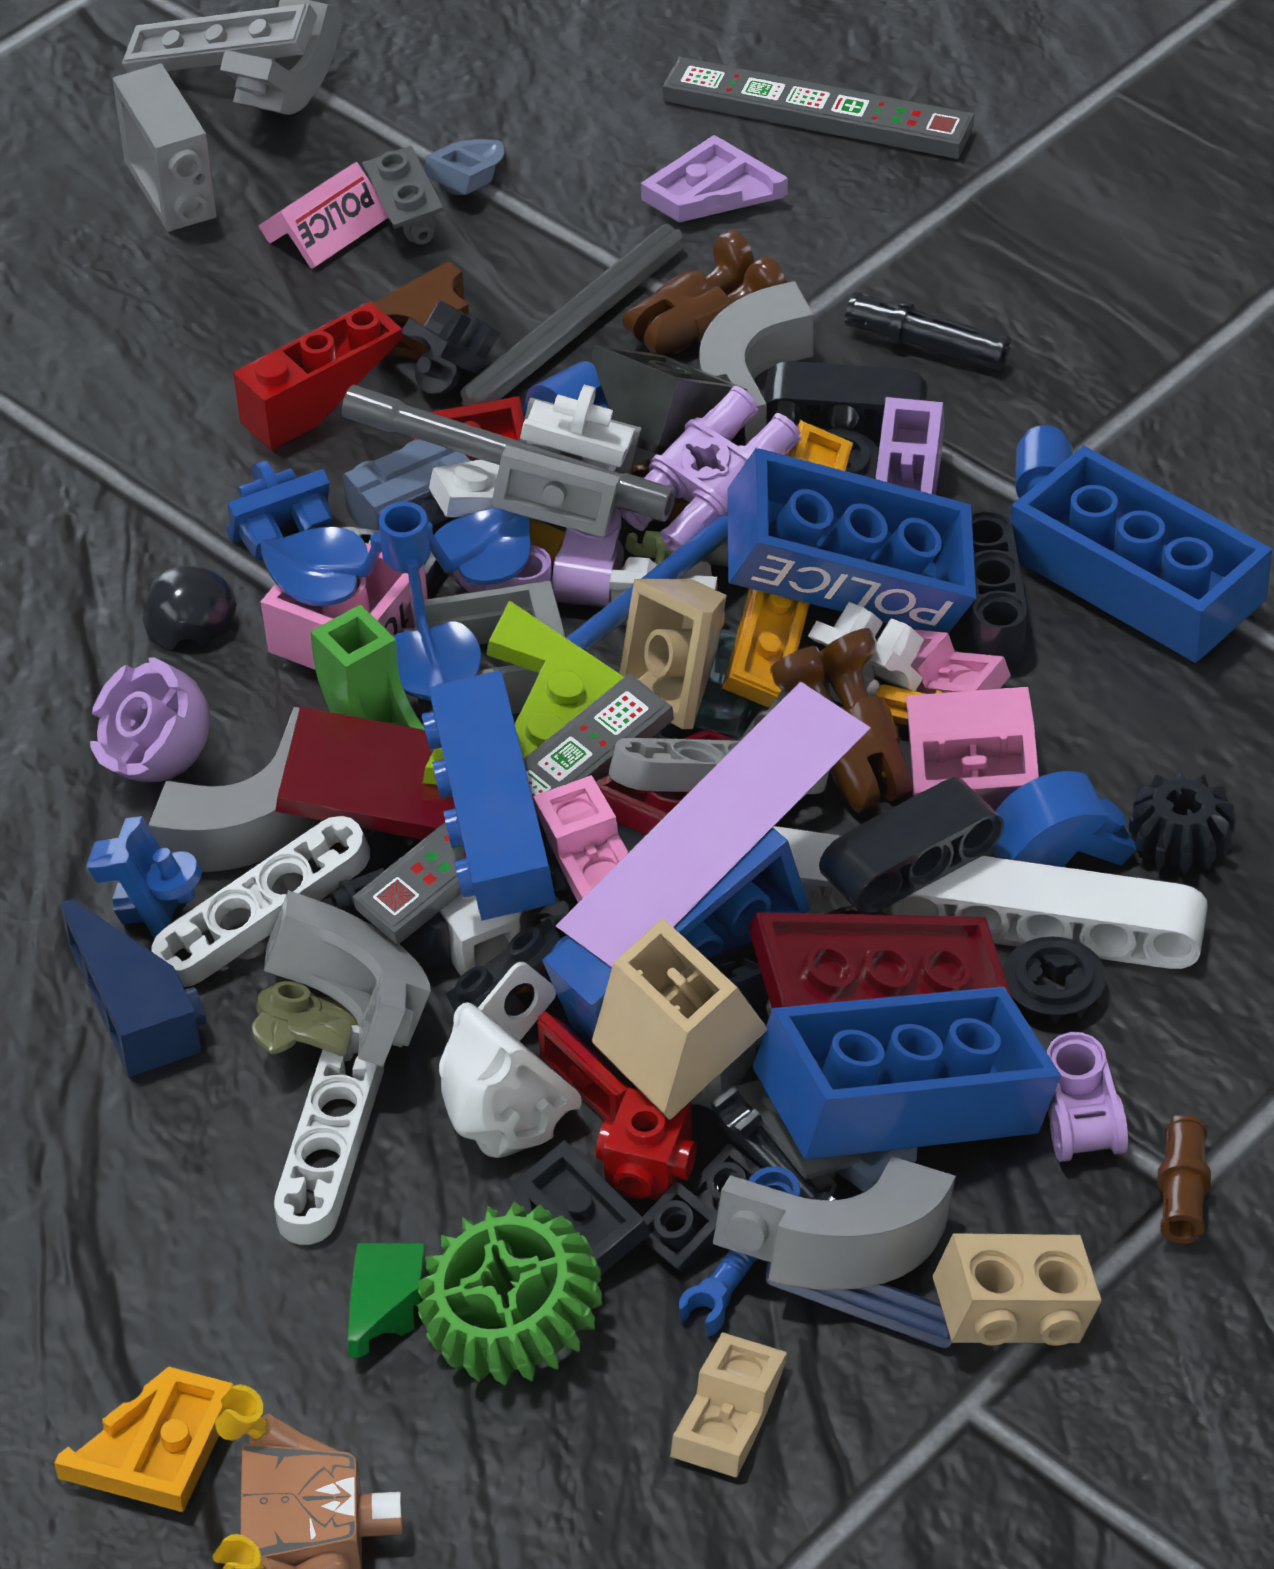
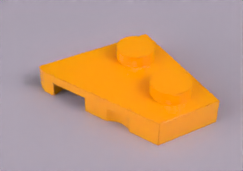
M172 1367L166 1368L143 1387L142 1393L136 1399L122 1403L103 1418V1431L77 1452H74L68 1446L58 1454L54 1462L58 1479L184 1512L219 1437L215 1421L224 1410L228 1409L221 1404L220 1399L234 1386L233 1383Z

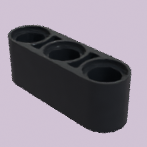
M798 361L781 362L774 365L768 371L763 397L766 402V425L776 413H779L790 419L796 426L801 420L822 430H850L868 437L873 442H880L886 397L926 401L928 388L926 381L921 375L903 368Z
M978 510L971 513L976 600L965 612L972 654L1002 656L1005 658L1008 669L1018 665L1024 658L1027 604L1013 527L1010 520L1002 513L994 510Z
M952 777L836 838L823 852L819 862V870L859 913L872 915L990 851L1003 833L1004 820L964 780Z

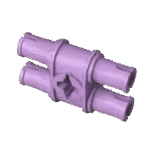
M733 386L729 393L703 418L697 417L689 420L685 424L683 434L662 455L656 454L650 460V465L648 466L649 473L644 479L675 488L676 498H684L690 502L670 525L660 532L662 542L672 553L720 515L728 516L727 488L755 448L786 455L802 440L797 426L786 416L776 413L772 420L746 446H737L732 443L731 440L738 431L759 412V409L756 408L758 405L755 399L739 386ZM620 508L619 510L629 524L641 531L653 520V518Z

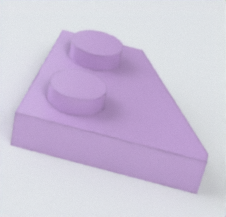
M715 135L641 183V200L679 223L781 199L788 195V178Z

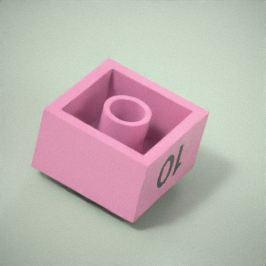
M365 543L369 552L371 545ZM381 552L371 575L368 577H356L357 589L355 594L345 602L330 606H311L300 603L285 594L275 584L260 601L268 652L315 669L310 631L360 604L392 636L401 633L402 628L412 627L410 602L413 601L408 573H399L393 570L384 561ZM423 564L419 569L423 598L428 600Z

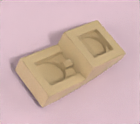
M722 1332L699 1372L697 1394L673 1434L670 1457L737 1477L771 1404L786 1364L787 1352Z

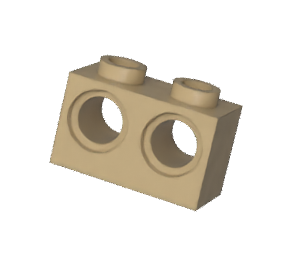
M953 1234L933 1274V1280L952 1343H982L985 1345L1046 1343L1053 1346L1080 1343L1102 1301L1081 1235Z

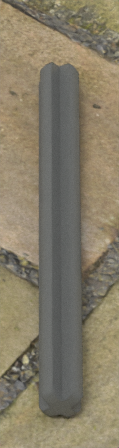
M670 224L661 225L465 385L460 392L463 399L461 401L462 406L501 400L677 255L684 247L681 240L683 238L682 232L679 229L675 230Z

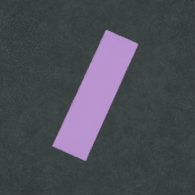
M800 682L556 927L612 967L614 961L660 919L664 918L674 927L871 727Z

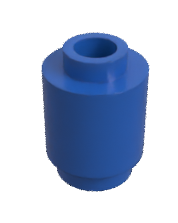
M1048 425L1036 426L1028 430L1018 443L1016 448V493L1019 499L1073 455L1072 445L1060 429Z

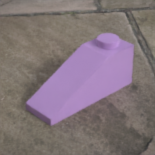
M886 397L876 471L877 480L936 495L945 430L943 402Z

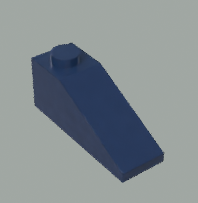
M71 899L60 903L68 945L127 1076L131 1077L201 1053L197 1026L206 1024V1016L196 989L192 987L185 990L174 966L78 902Z

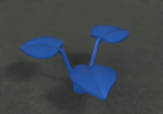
M402 501L388 505L380 513V533H373L370 536L371 548L369 552L365 542L355 532L339 527L314 528L284 538L261 539L262 557L273 581L292 599L311 606H330L349 600L357 589L356 577H368L371 575L381 552L384 561L393 570L399 573H408L418 631H405L393 636L397 643L398 670L406 695L431 700L428 686L478 675L481 666V652L477 638L471 630L461 623L445 622L429 629L419 569L427 561L431 551L444 572L452 573L458 569L462 578L469 583L490 585L510 580L517 576L528 563L530 555V517L498 508H490L457 518L441 527L433 535L432 523L427 521L425 510L416 503Z

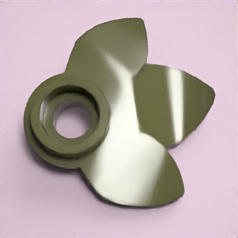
M282 981L259 993L256 1004L259 1016L252 1023L251 1034L254 1040L270 1054L283 1052L294 1046L296 1041L338 1056H345L351 1040V1025H358V1022L347 1008L332 997L316 996L301 983Z

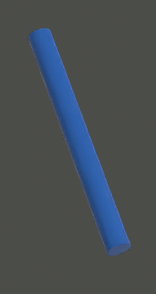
M720 515L641 579H679L728 540V516ZM633 585L566 638L588 652L628 620Z

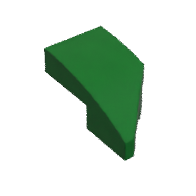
M357 1243L349 1310L348 1358H359L369 1353V1340L383 1333H396L402 1336L414 1330L413 1306L421 1303L417 1281L424 1278L426 1268L425 1243Z

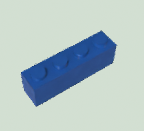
M502 670L428 686L433 712L422 714L430 751L442 748L444 760L435 761L432 764L440 798L453 797L455 809L446 810L443 813L451 848L464 846L466 853L465 859L454 861L463 899L476 897L481 921L557 904Z

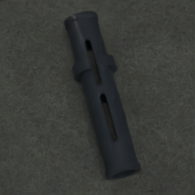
M855 291L848 302L845 312L847 317L844 323L846 326L868 330L889 337V342L892 344L903 346L905 342L918 345L938 353L981 364L996 371L1003 369L1010 351L1011 338L1008 336L986 332L969 325L926 314L925 312L915 310L914 304L901 301L898 305Z

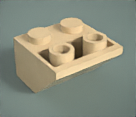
M662 918L614 961L592 1043L671 1120L768 1029L740 990Z

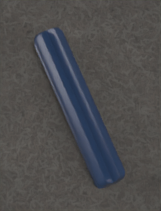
M768 1262L766 1282L771 1286L944 1349L950 1348L953 1344L941 1304L884 1283L871 1287L847 1290H819L785 1285L768 1280L771 1262Z

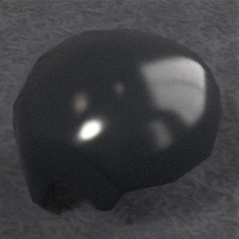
M178 566L167 569L154 579L144 606L142 621L147 635L166 649H174L181 640L185 639L194 640L200 647H205L211 639L229 630L236 613L237 604L232 587L219 573L203 567Z

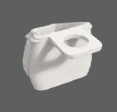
M525 962L514 964L478 1008L471 1003H463L457 1008L453 1019V1030L439 1064L441 1091L454 1129L459 1135L476 1140L484 1154L495 1158L509 1156L550 1140L554 1137L553 1130L555 1124L568 1111L579 1110L582 1101L581 1095L575 1088L519 1042L537 1021L538 1016L551 1004L556 995L554 986ZM519 984H531L535 992L531 1006L520 1015H507L504 1010V1002L508 993Z

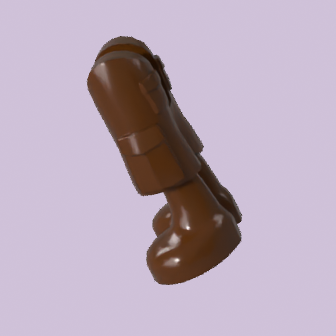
M730 229L718 236L714 242L713 258L715 268L707 276H704L698 270L684 271L670 282L663 284L656 293L630 309L623 316L622 323L627 332L640 342H644L647 349L653 354L673 356L691 347L692 343L696 341L701 342L710 323L727 306L750 293L787 283L782 269L773 258L764 256L754 261L752 250L746 238L736 229Z
M869 628L855 630L841 636L826 646L820 653L815 646L795 651L774 663L770 668L775 685L787 694L802 682L830 700L824 685L823 678L825 677L843 705L840 708L871 727L830 769L832 778L839 789L838 792L856 813L877 807L880 803V794L886 800L894 801L913 793L911 775L899 745L900 735L898 726H895L888 704L883 697L877 695L868 696L865 688L862 670L877 650L876 638Z

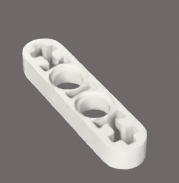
M344 816L330 817L320 822L164 928L156 936L152 944V952L174 966L183 987L193 986L203 981L272 933L286 894L280 895L272 892V887L280 876L287 873L301 874L303 881L293 892L320 901L329 895L330 892L339 888L340 881L345 879L351 880L366 867L370 859V847L359 824L352 818ZM338 842L344 847H349L342 854H339L334 849L330 850ZM312 858L314 859L317 867L321 868V870H319L315 874L313 873L308 863V861ZM236 908H245L251 911L248 922L242 927L235 930H225L220 927L222 918L229 911ZM207 929L210 930L215 940L211 945H209L205 935H202ZM185 948L192 956L182 962L174 954L178 950Z
M351 1025V1040L345 1056H338L322 1050L275 1194L274 1209L277 1227L285 1239L295 1244L311 1245L323 1241L335 1228L383 1076L384 1065L382 1067L358 1059V1056L352 1069L353 1077L346 1076L344 1061H350L353 1054L358 1053L359 1025ZM334 1099H346L356 1105L350 1113L341 1117H332L321 1111L327 1102ZM322 1149L334 1151L340 1156L337 1162L325 1168H314L304 1162L306 1157L312 1152ZM306 1189L314 1191L316 1208H310L306 1216H296L295 1214L302 1213L308 1198Z

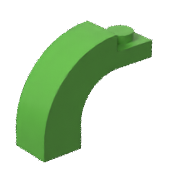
M361 604L310 631L315 670L330 712L425 730L413 711L401 683L398 670L396 639Z

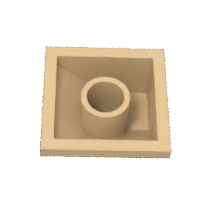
M634 579L619 674L624 677L629 673L669 703L673 707L674 720L670 723L681 729H693L717 653L720 630L725 619L724 607L727 595L693 579Z

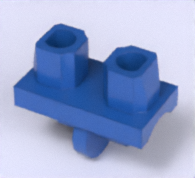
M266 460L254 463L252 466L254 481L239 486L238 493L240 498L228 502L227 508L230 524L226 525V532L232 544L243 541L256 560L263 558L261 539L284 538L279 527L293 522L296 523L300 532L314 528L332 527L333 519L328 504L330 482L323 469L296 478L291 468L274 473Z
M142 816L125 818L119 838L95 841L87 862V868L96 883L120 882L117 884L112 901L113 911L121 924L144 922L154 939L164 928L171 924L172 915L181 903H188L194 898L195 892L193 888L198 884L202 869L194 855L182 851L171 853L168 848H161Z

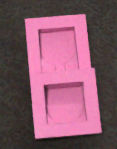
M915 630L924 639L911 664V667L923 677L916 692L935 694L936 690L948 693L1000 689L1011 676L1005 658L1002 656L955 652L948 633Z
M592 775L533 796L534 806L541 824L578 903L629 853L618 835L616 816Z

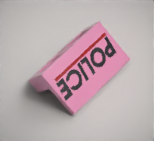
M355 162L258 225L269 244L288 233L312 269L387 219L388 216L371 182L358 162Z

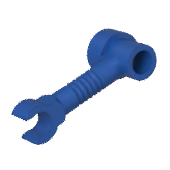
M771 1166L762 1168L755 1172L748 1180L801 1197L800 1184L797 1177L791 1171L782 1167ZM729 1250L710 1278H704L700 1285L693 1286L682 1294L679 1300L681 1323L685 1322L695 1308L701 1306L709 1307L713 1311L709 1313L705 1320L707 1337L716 1334L724 1324V1310L730 1302L732 1292L756 1261V1258Z

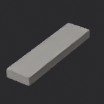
M308 3L136 25L122 65L128 73L161 63L166 71L221 65L225 50L266 59L304 55L317 14Z

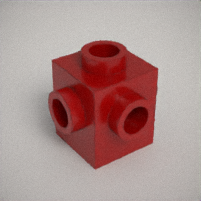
M627 1088L614 1122L604 1121L596 1144V1159L604 1161L605 1181L616 1192H620L633 1199L646 1198L658 1201L678 1179L686 1181L689 1179L697 1152V1143L693 1141L691 1102L669 1120L640 1090Z

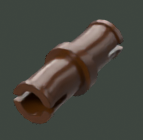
M1178 1115L1170 1119V1124H1165L1164 1130L1166 1138L1165 1161L1158 1168L1157 1177L1158 1188L1163 1193V1218L1161 1219L1160 1227L1161 1233L1169 1241L1188 1244L1197 1241L1199 1235L1204 1234L1203 1202L1204 1196L1211 1188V1170L1205 1163L1207 1125L1199 1117Z

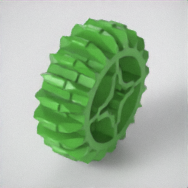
M514 1201L506 1216L500 1217L497 1210L487 1206L485 1221L476 1225L474 1222L462 1217L463 1233L460 1236L453 1238L441 1235V1247L445 1253L443 1255L425 1257L426 1269L430 1276L417 1281L419 1286L418 1293L423 1299L417 1306L419 1317L428 1331L426 1336L434 1349L442 1353L446 1362L451 1367H454L457 1371L465 1368L469 1376L475 1378L478 1382L491 1372L496 1381L506 1386L514 1370H519L522 1377L533 1381L535 1366L544 1361L548 1366L558 1370L559 1358L557 1353L560 1350L566 1348L580 1352V1340L576 1331L595 1330V1317L591 1309L603 1305L601 1301L602 1293L597 1285L601 1281L600 1267L595 1258L591 1256L593 1251L585 1236H581L579 1232H576L572 1223L565 1219L563 1215L553 1219L551 1213L541 1205H538L530 1214H527L525 1208ZM480 1324L482 1328L475 1327V1325ZM495 1326L503 1327V1328H499V1329H485V1328L495 1327Z

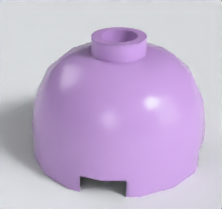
M155 657L148 658L149 663H144L135 669L128 665L121 667L104 685L92 710V714L100 718L97 729L98 741H90L91 750L99 764L128 779L143 783L171 780L184 773L198 759L208 739L211 724L209 705L197 683L184 672Z

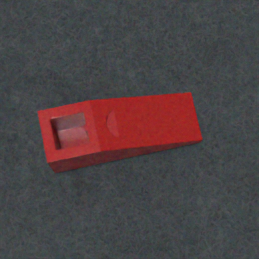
M370 301L234 371L233 377L240 423L271 451L316 428L342 402L348 389L352 385H358L403 338L402 328Z

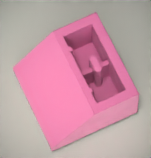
M1028 687L906 696L914 796L944 780L957 777L964 780L988 805L996 810L1015 790L1039 777L1035 728Z

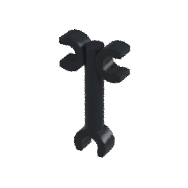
M730 1085L710 1102L713 1111L719 1118V1124L715 1126L716 1131L724 1141L729 1138L742 1154L751 1161L755 1160L762 1168L776 1166L791 1171L799 1181L802 1198L836 1200L827 1191H820L810 1179L805 1180L782 1150L760 1128L764 1124L760 1113L756 1109L750 1112L738 1096L737 1089L733 1085Z

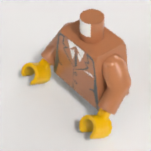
M235 1385L220 1399L221 1404L228 1409L224 1410L215 1421L218 1435L223 1439L231 1441L238 1440L245 1434L250 1435V1444L242 1445L240 1535L232 1534L227 1536L212 1555L213 1561L225 1564L222 1569H362V1537L403 1534L401 1492L361 1494L356 1456L349 1452H340L309 1437L269 1413L261 1417L263 1413L262 1399L249 1386Z

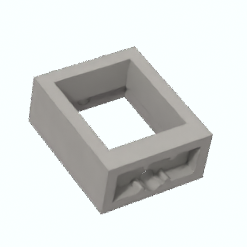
M163 64L112 77L124 161L166 231L170 232L216 218L206 133ZM202 174L201 178L196 180L195 177Z
M550 580L424 600L429 629L445 622H458L472 631L479 645L489 643L509 600L565 637ZM410 602L413 626L402 628V632L418 631L413 602ZM517 665L479 670L478 675L502 670L512 714L521 712L539 675L537 672ZM416 698L417 704L428 703L430 712H433L431 700Z

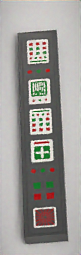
M685 57L678 58L663 85V101L954 159H959L974 126V113Z
M629 673L523 759L532 798L535 795L591 775L595 781L602 779L609 772L616 742L622 738H652L674 720L673 707ZM536 811L539 828L541 829L543 826ZM446 822L443 823L355 894L353 900L356 910L396 945H399L461 894L454 861L466 858L464 846L451 848Z

